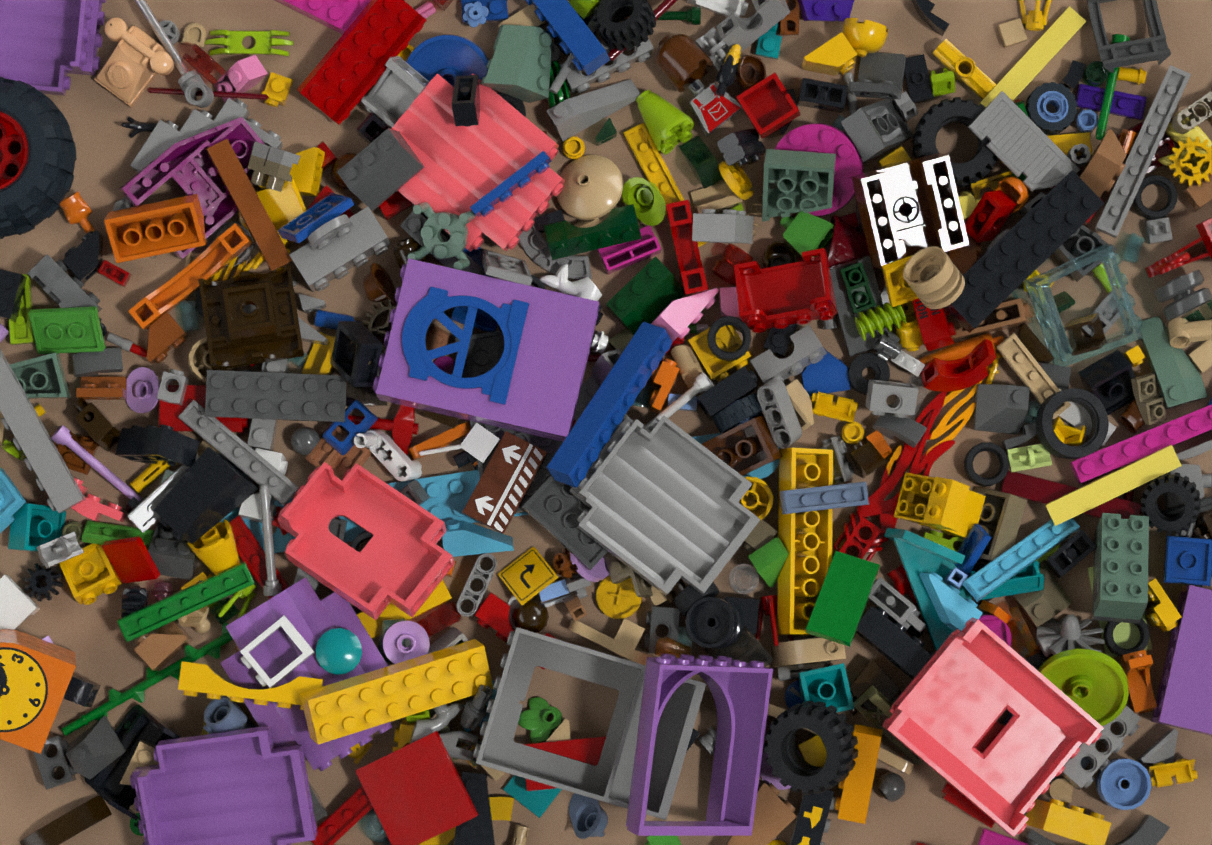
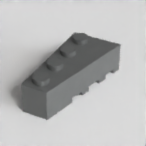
M1041 192L1019 211L1021 216L1024 217L1046 195ZM1082 225L1053 254L1075 281L1078 282L1117 250V248L1112 244L1109 245L1096 232H1092Z

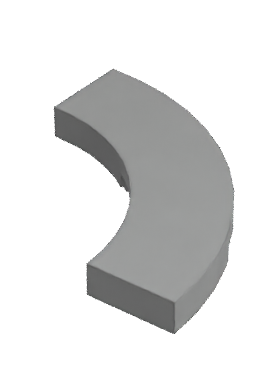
M536 221L529 231H523L518 237L520 239L519 243L533 262L547 272L556 275L557 270L562 265L568 264V279L580 280L585 277L592 279L588 256L572 255L552 260L548 242L539 232Z

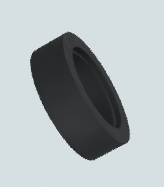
M1071 388L1056 392L1041 404L1037 412L1036 432L1038 438L1047 451L1059 458L1077 459L1094 453L1103 444L1108 433L1109 420L1104 405L1095 395L1083 389ZM1064 402H1075L1082 405L1091 417V433L1088 439L1079 446H1069L1061 442L1054 433L1052 426L1055 410Z

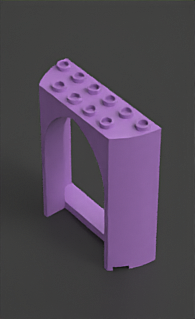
M661 654V657H647L626 819L627 830L638 836H752L773 674L772 668L764 667V662L761 661L746 663L741 660H731L732 658L727 656H718L717 659L706 655H699V659H694V656L681 654L680 658H675V655ZM699 674L712 692L717 709L718 723L706 821H645L656 732L661 714L676 689L690 677Z

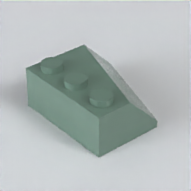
M501 25L493 46L495 52L492 59L487 63L488 72L486 77L482 78L481 84L527 103L549 98L552 35L549 31L537 26Z
M767 149L764 162L762 222L769 221L770 218L776 216L784 218L789 217L791 213L801 211L808 213L832 208L836 154Z

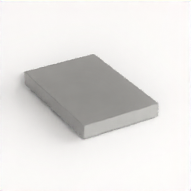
M485 249L481 251L480 259L486 275L531 286L532 276L525 260Z

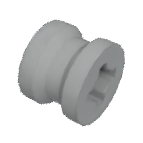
M169 20L159 22L172 44H176L180 37V32L176 25Z
M710 727L707 729V733L697 738V740L713 756L717 732Z

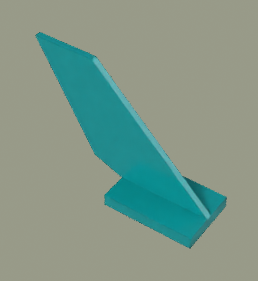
M887 528L884 537L893 540L934 648L937 651L954 631L941 622L919 575L921 572H934L944 580L950 570L955 569V564L963 563L965 555L908 530ZM955 576L952 578L955 581L958 580ZM962 585L959 589V595L964 599L969 598L972 600L971 594Z

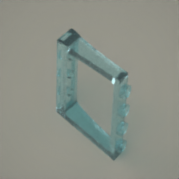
M1102 245L1069 262L1024 281L1048 350L1055 358L1052 360L1054 365L1066 367L1143 338L1140 331L1142 321L1133 310V306H1135L1134 298L1127 293L1125 287L1128 284V280L1120 272L1118 266L1121 263L1120 257L1116 252H1113L1110 245ZM1101 258L1125 327V332L1122 335L1107 339L1101 349L1072 356V349L1051 292L1050 284Z

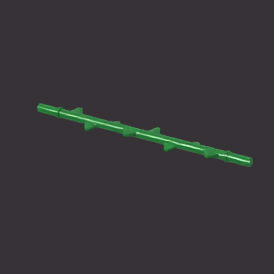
M226 622L222 624V635L199 649L189 644L186 645L185 657L163 670L154 671L148 667L146 679L125 692L121 693L113 688L110 689L109 701L85 715L82 714L80 718L61 728L65 736L84 725H89V722L93 720L98 721L103 716L107 717L108 711L131 698L140 703L144 702L145 690L169 676L179 680L182 661L193 663L207 654L215 659H219L220 647L233 640L226 628L229 624Z

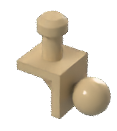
M203 607L179 618L178 621L182 627H194L196 632L204 634L211 627L209 619L206 618L210 609L209 607Z

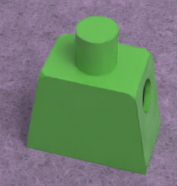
M801 211L795 218L790 215L789 217L782 218L780 221V225L786 228L783 237L801 256V252L821 248L826 249L832 240L834 225L810 213Z

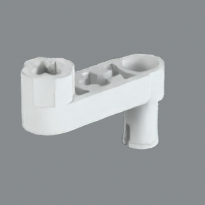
M369 430L366 433L357 434L358 437H354L356 447H368L398 481L415 480L422 475V465L417 460L412 461L382 430ZM387 451H392V459H388L389 453Z

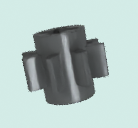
M888 332L887 335L880 334L873 346L877 350L875 353L877 357L886 362L889 357L894 360L902 349V344L898 343L900 338L891 332Z

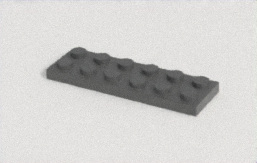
M207 370L205 417L345 423L347 380L340 375Z

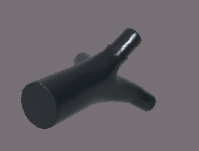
M130 116L127 118L130 123L123 122L121 124L122 127L134 129L129 134L130 138H133L140 132H152L157 123L139 122Z

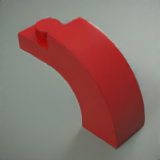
M984 339L970 354L957 360L944 361L934 357L921 372L924 388L939 392L957 391L973 386L988 376L986 367L996 359L992 341Z

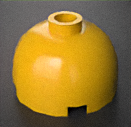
M846 18L842 33L856 51L857 56L866 57L867 53H875L884 46L889 31L885 25L870 20L857 23L858 18Z
M744 477L752 485L739 503L763 520L772 508L773 495L771 489L765 481L757 477Z

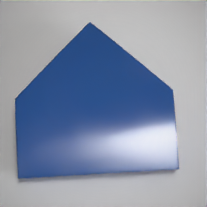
M826 349L827 354L823 356L822 360L815 364L811 363L801 372L803 387L810 396L813 393H818V391L821 393H833L850 390L847 365Z

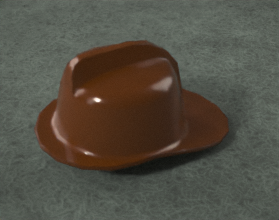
M372 263L370 266L371 271L363 279L366 297L372 302L389 299L397 305L395 300L396 290L392 279L382 266Z

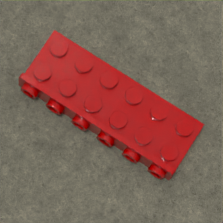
M371 0L297 88V91L340 125L342 121L349 117L352 109L361 102L367 91L378 82L379 77L387 69L385 64L389 58L398 56L401 51L406 49L409 41L416 33L421 31L427 20L404 0Z

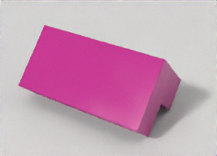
M651 226L640 229L642 239L597 249L608 275L661 253V247L656 236H654Z

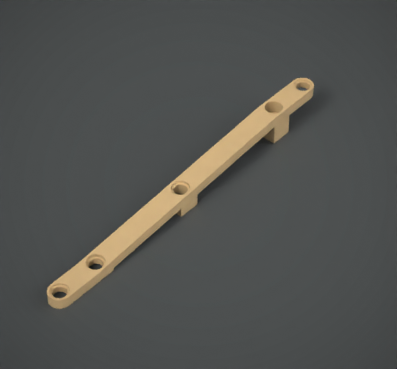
M625 618L614 639L579 621H574V619H572L568 630L632 662L646 666L647 657H652L635 650L645 628ZM696 674L689 678L706 684L700 675ZM706 684L705 690L711 692L709 686ZM769 703L767 715L777 718L778 715L786 710ZM802 728V729H804V730H807V731H809V732H812V733L816 734L815 732H813V731H811V730H809V729ZM880 747L879 761L905 774H911L915 766L913 763Z

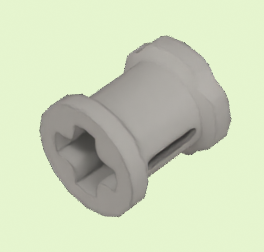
M1085 144L1073 146L1067 154V157L1077 167L1083 166L1091 156L1089 147ZM1078 151L1082 152L1080 160L1076 159Z

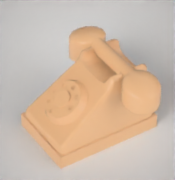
M114 17L106 22L104 31L111 41L119 43L94 80L132 108L157 74L165 76L172 72L174 61L163 45L136 25L128 29L123 19Z

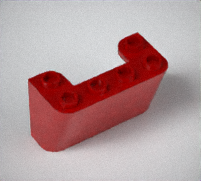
M825 248L801 252L804 261L761 269L757 261L734 265L739 315L752 332L761 333L768 328L774 327L783 329L795 323L804 325L817 319L830 320L837 314L830 267Z

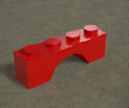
M689 199L666 204L685 296L708 291L697 241H692L693 218Z
M491 592L475 614L478 617L476 622L486 629L491 626L498 631L495 635L506 643L510 631L515 632L509 619L511 605ZM547 633V634L544 635V636H548V637H551V638H555V637H554L553 635H551L550 633Z

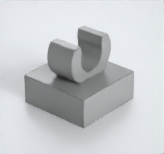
M1169 217L1145 222L1149 244L1173 240Z
M579 573L573 574L571 578L564 577L569 592L576 590L579 599L588 597L585 587L591 585L590 581L583 578Z

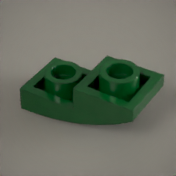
M862 262L839 270L853 314L876 306Z

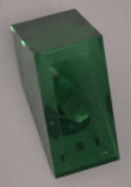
M699 136L679 146L692 172L704 189L723 179L715 156Z

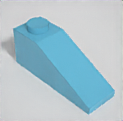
M449 520L445 523L447 531L442 536L443 549L453 555V557L514 551L513 537L503 535L466 521Z

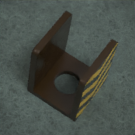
M1099 313L1070 320L1064 327L1065 331L1072 329L1076 342L1072 356L1101 349L1107 341ZM1091 325L1095 331L1092 337L1083 336L1081 332L1083 326Z

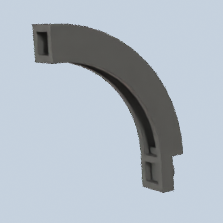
M1146 814L1139 826L1129 836L1114 845H1156L1170 827L1153 816ZM1028 828L1024 837L1029 839L1027 842L1029 845H1057Z

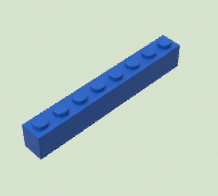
M646 322L641 324L548 464L547 469L554 480L577 488L586 477L588 470L594 461L597 460L603 447L609 442L611 435L622 422L628 409L634 404L636 397L642 388L645 387L653 371L657 369L659 362L670 349L673 342L665 328Z

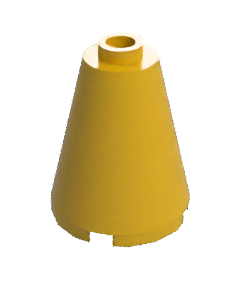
M227 520L218 522L193 544L187 543L193 553L215 575L240 564L232 527Z

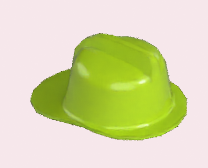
M641 177L630 178L625 182L622 191L624 204L626 206L634 204L637 218L645 225L655 226L661 223L666 215V203L660 194L659 188L651 181Z

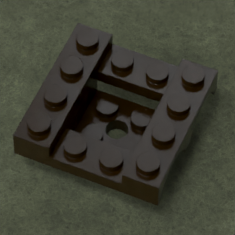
M285 265L283 269L268 274H253L249 271L240 272L236 277L223 281L198 279L212 370L304 356L290 265ZM252 304L256 309L253 313L247 314L243 311L244 306Z

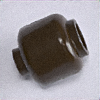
M412 237L398 241L397 246L393 250L400 269H402L403 264L407 265L408 254L422 247ZM426 256L418 261L425 262Z

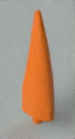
M986 333L936 350L917 360L925 364V366L934 357L944 361L957 360L970 354L984 339L992 341L995 351V347L1002 343L1004 338L1003 335L992 338L991 333Z

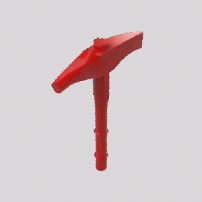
M400 405L394 420L377 418V421L370 428L392 431L394 442L408 455L413 434H418L419 423H415V408ZM348 415V419L355 425L360 424L365 416Z

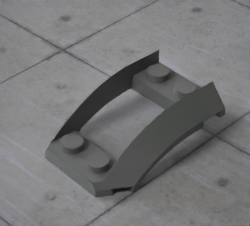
M1087 0L1095 42L1105 69L1114 73V68L1156 60L1158 65H1160L1171 55L1166 42L1157 0H1142L1149 38L1110 45L1103 24L1100 3L1117 0Z

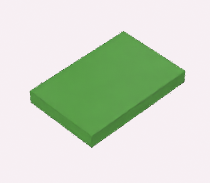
M97 306L30 310L29 318L38 354L104 351L105 343Z

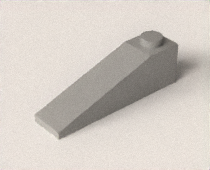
M629 79L566 99L548 109L547 114L562 141H565L634 102L640 95V92L632 80Z

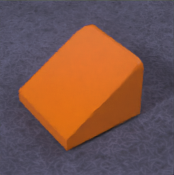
M1123 129L1119 142L1125 153L1130 154L1138 133Z

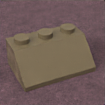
M975 487L974 492L986 496L978 525H981L992 537L978 560L990 563L1014 546L1027 501L1009 493ZM960 542L958 543V546H957V549H956V550H959V548L961 547L962 543H960Z

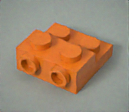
M664 358L661 366L658 365L651 375V380H653L652 386L659 390H654L649 404L652 405L651 411L657 414L661 412L680 368L676 367L677 363L668 358Z

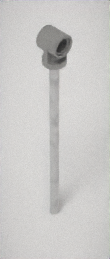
M134 0L167 53L173 58L175 66L182 75L178 80V84L185 93L186 100L200 108L208 107L214 99L212 89L206 85L197 70L189 71L146 1ZM199 90H202L203 96L197 101L196 94Z

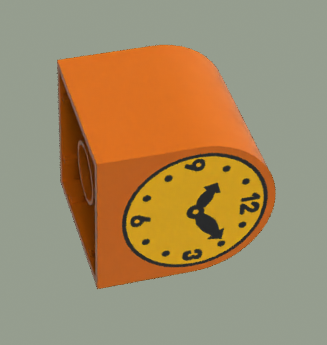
M0 630L1 740L41 754L76 668L74 651L17 630Z

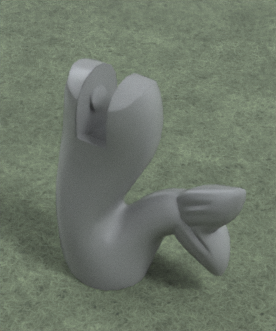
M455 703L449 706L441 705L435 707L434 710L437 716L434 719L416 721L410 743L446 727L450 720L464 707V704ZM465 731L439 734L450 758L473 760L474 752L459 748L458 746L459 742L477 745L478 737Z

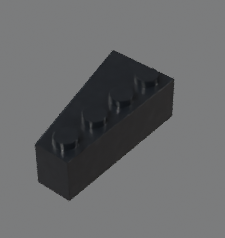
M463 771L462 782L478 816L456 826L454 845H496L487 774Z

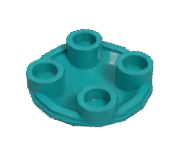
M343 628L331 629L325 632L318 640L315 649L316 659L320 666L327 672L336 675L347 674L354 670L362 656V646L358 637L350 630Z

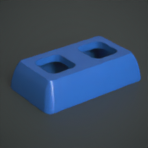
M355 399L345 409V423L333 422L322 434V438L341 455H345L355 445L354 437H358L357 434L366 433L377 421V416L359 400ZM355 408L365 415V418L358 425H355L348 419V415ZM339 425L349 431V436L343 442L338 441L332 435V432Z

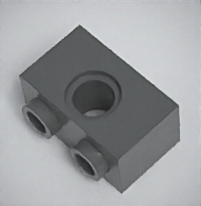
M652 606V611H647L646 625H650V634H645L644 648H649L648 653L672 654L676 656L680 617L679 609ZM659 624L666 625L669 631L668 635L663 638L658 637L655 633L656 626Z

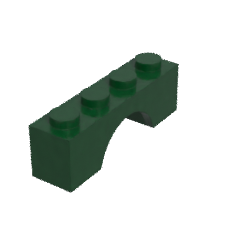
M634 204L612 209L609 216L602 223L593 227H576L567 220L544 226L552 260L642 239Z

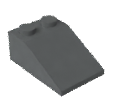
M885 99L862 107L841 122L845 134L851 138L860 157L864 161L875 158L913 138L912 131L892 99Z

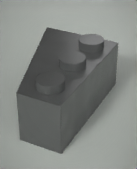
M47 254L27 273L61 308L97 306L98 312L102 309L98 305L100 300L92 292L87 294L82 289L85 284L76 275L71 278L66 271L69 268L60 259L55 261Z

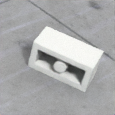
M902 350L894 360L891 359L892 362L916 377L920 375L925 367V364Z

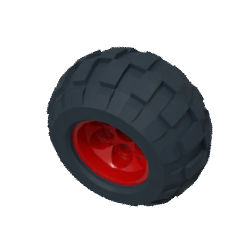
M0 77V130L3 132V136L0 139V239H3L4 237L16 234L22 235L35 229L36 225L46 218L49 219L59 209V204L72 186L77 158L76 146L70 126L63 113L52 100L25 82ZM21 144L20 152L11 154L12 146ZM14 166L18 167V173L14 177H9V169Z

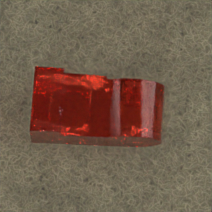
M449 602L417 623L426 630L430 638L462 621L463 618L455 604Z

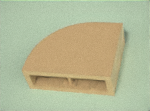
M824 638L780 642L778 646H774V643L770 644L773 667L846 659L844 645Z

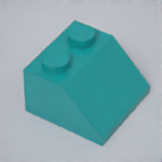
M25 503L13 514L15 520L10 524L8 549L38 552V546L62 537L66 511L58 513L57 510L53 511L50 506Z

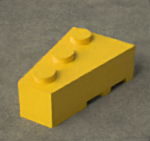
M1052 798L1050 802L1036 799L1034 801L1035 806L1026 813V817L1029 818L1026 822L1028 826L1087 845H1105L1111 822L1103 820L1104 815L1091 812L1089 816L1083 814V808L1071 805L1070 809L1063 807L1064 802Z

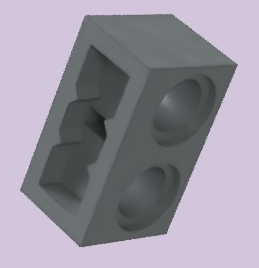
M62 736L46 740L41 754L34 752L46 790L76 780L75 775L78 774L66 755L69 745L66 739H62ZM51 744H54L58 749L57 755L53 758L47 754V748ZM58 766L63 767L65 770V776L61 780L57 779L54 775V771Z

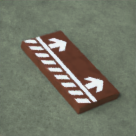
M506 431L462 513L504 535L547 452Z

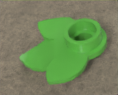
M540 697L530 698V709L520 714L518 724L527 730H531L530 743H541L550 737L552 730L560 726L563 717L561 711L556 707L550 706L545 699ZM549 714L554 715V719L551 722L547 721Z

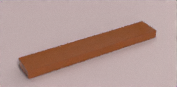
M228 139L207 148V153L271 272L292 262L287 249Z

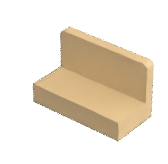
M725 181L693 191L690 194L696 213H702V209H714L715 213L738 206L743 202Z

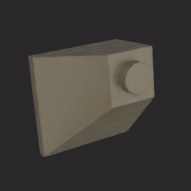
M1047 565L1039 569L1040 573L1044 575L1043 590L1012 595L1033 628L1039 627L1072 604Z

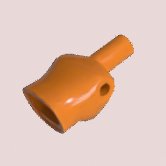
M79 191L61 201L59 205L71 225L80 223L86 234L94 231V228L87 219L92 210L83 200Z

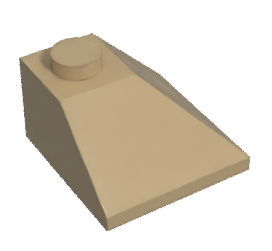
M798 379L787 385L786 389L803 432L814 424L810 395ZM763 412L758 415V417L763 415L765 419Z

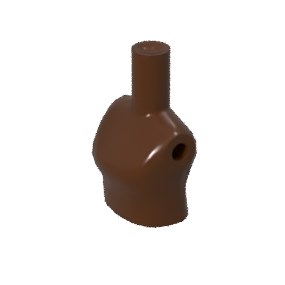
M1136 400L1132 401L1126 410L1118 416L1122 425L1131 433H1136L1140 427L1145 425Z

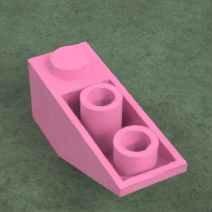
M715 288L675 300L651 324L665 328L672 342L677 337L682 339L690 331L688 325L691 322L696 324L703 316L701 313L703 308L708 310L716 301L714 296L719 290Z

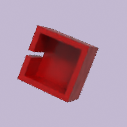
M775 72L736 96L739 104L762 139L801 115L798 107L789 93L787 94L784 85Z

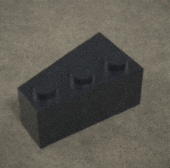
M132 425L131 428L121 429L115 455L133 462L157 464L158 461H168L167 465L175 466L177 462L186 467H191L195 463L200 441L174 432V428L168 425H160L159 428L152 425H146L145 428Z

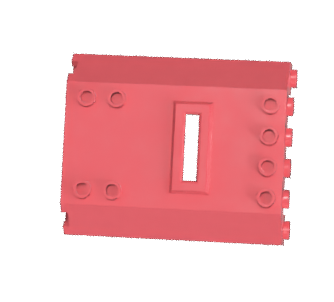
M972 617L966 622V626L962 631L956 629L950 634L892 704L889 710L892 716L887 718L882 726L997 825L1015 837L1016 834L1022 833L1027 826L1026 822L1029 818L1023 814L1032 810L1035 806L1034 801L1040 794L1043 795L1049 789L1051 780L1064 771V765L1069 758L1072 759L1078 754L1079 746L1082 743L1088 746L1091 743H1095L1100 738L1104 727L980 620ZM1007 709L1013 714V717L984 752L980 753L975 746Z

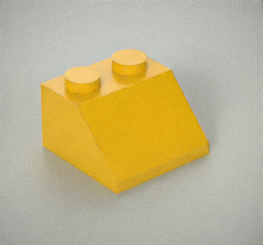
M841 32L803 58L801 67L803 70L836 76L839 73L844 75L854 68L853 65L855 64L857 53Z

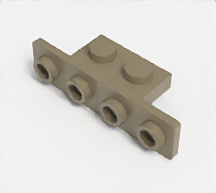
M610 552L604 555L613 584H618L631 578L637 597L653 596L650 583Z

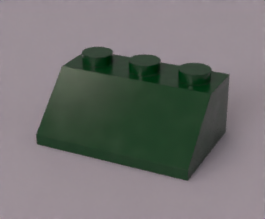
M655 256L606 303V308L625 328L635 335L643 322L651 324L671 302L681 299L685 295L684 288Z

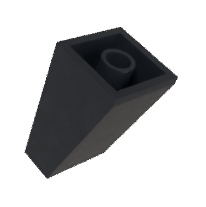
M208 447L157 505L154 511L160 516L158 520L165 527L173 529L172 535L181 542L185 539L193 544L255 493L258 487L233 463Z

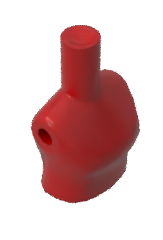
M902 564L888 573L887 576L891 579L894 589L902 595L908 594L916 606L918 603Z

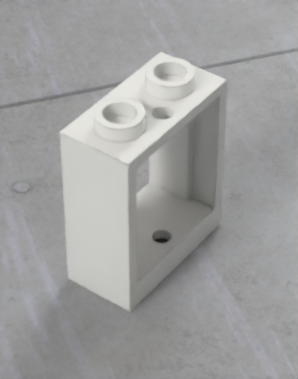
M283 616L240 651L243 654L240 659L248 669L253 667L258 674L255 677L263 687L268 685L269 688H272L315 652L287 617ZM282 627L301 650L302 654L271 679L249 652Z

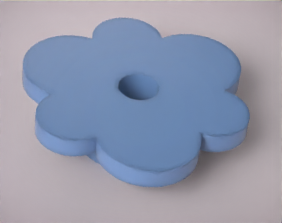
M479 1L474 4L467 3L464 6L465 13L463 14V19L468 21L470 27L475 28L479 24L486 23L485 17L488 16L489 10L487 7L482 6Z

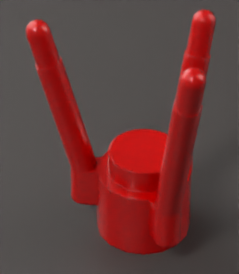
M778 595L760 597L761 603L758 610L756 639H760L763 612H765V616H770L774 646H778L775 619ZM788 635L789 640L794 641L793 635Z

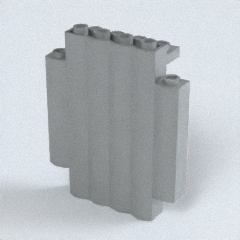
M627 416L614 431L615 433L603 447L597 460L594 461L588 470L586 477L577 488L572 486L569 491L591 508L590 511L585 509L577 520L580 524L577 528L665 596L680 578L703 595L761 520L739 503L752 483L667 417L663 416L661 420L656 418L648 429L651 432L648 433L642 428L644 426L643 423L638 419L634 422Z

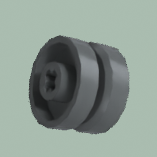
M1200 270L1187 275H1181L1154 291L1159 302L1164 303L1174 299V302L1163 309L1168 321L1212 300L1209 288H1202L1195 292L1193 290L1203 284L1205 280Z

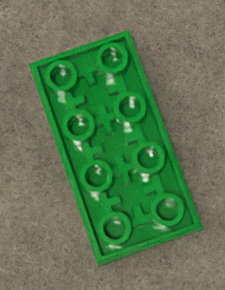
M835 551L807 624L806 633L850 647L877 577L880 564Z

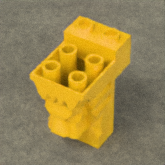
M905 473L894 517L919 523V525L940 530L954 537L966 539L974 524H979L986 496L969 490L970 486L952 479Z

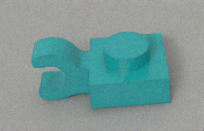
M778 23L770 28L767 33L759 37L756 56L778 60L782 36L776 35Z

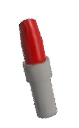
M111 332L109 333L107 341L127 352L147 357V350L141 346L134 344L133 341L127 338L124 339Z

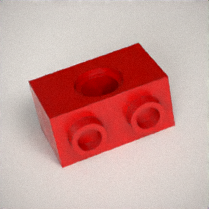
M1002 190L985 192L965 223L966 232L977 242L994 240L1016 204Z

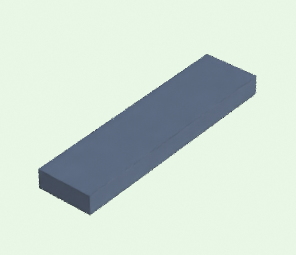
M866 482L779 491L782 514L869 505Z

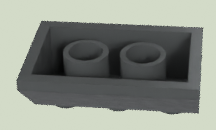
M388 128L337 173L349 190L374 211L420 172L424 166L400 132Z

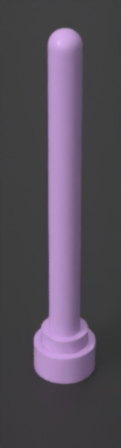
M61 425L54 432L51 439L56 444L66 445L130 500L133 497L139 502L142 500L140 495L73 440L68 428Z

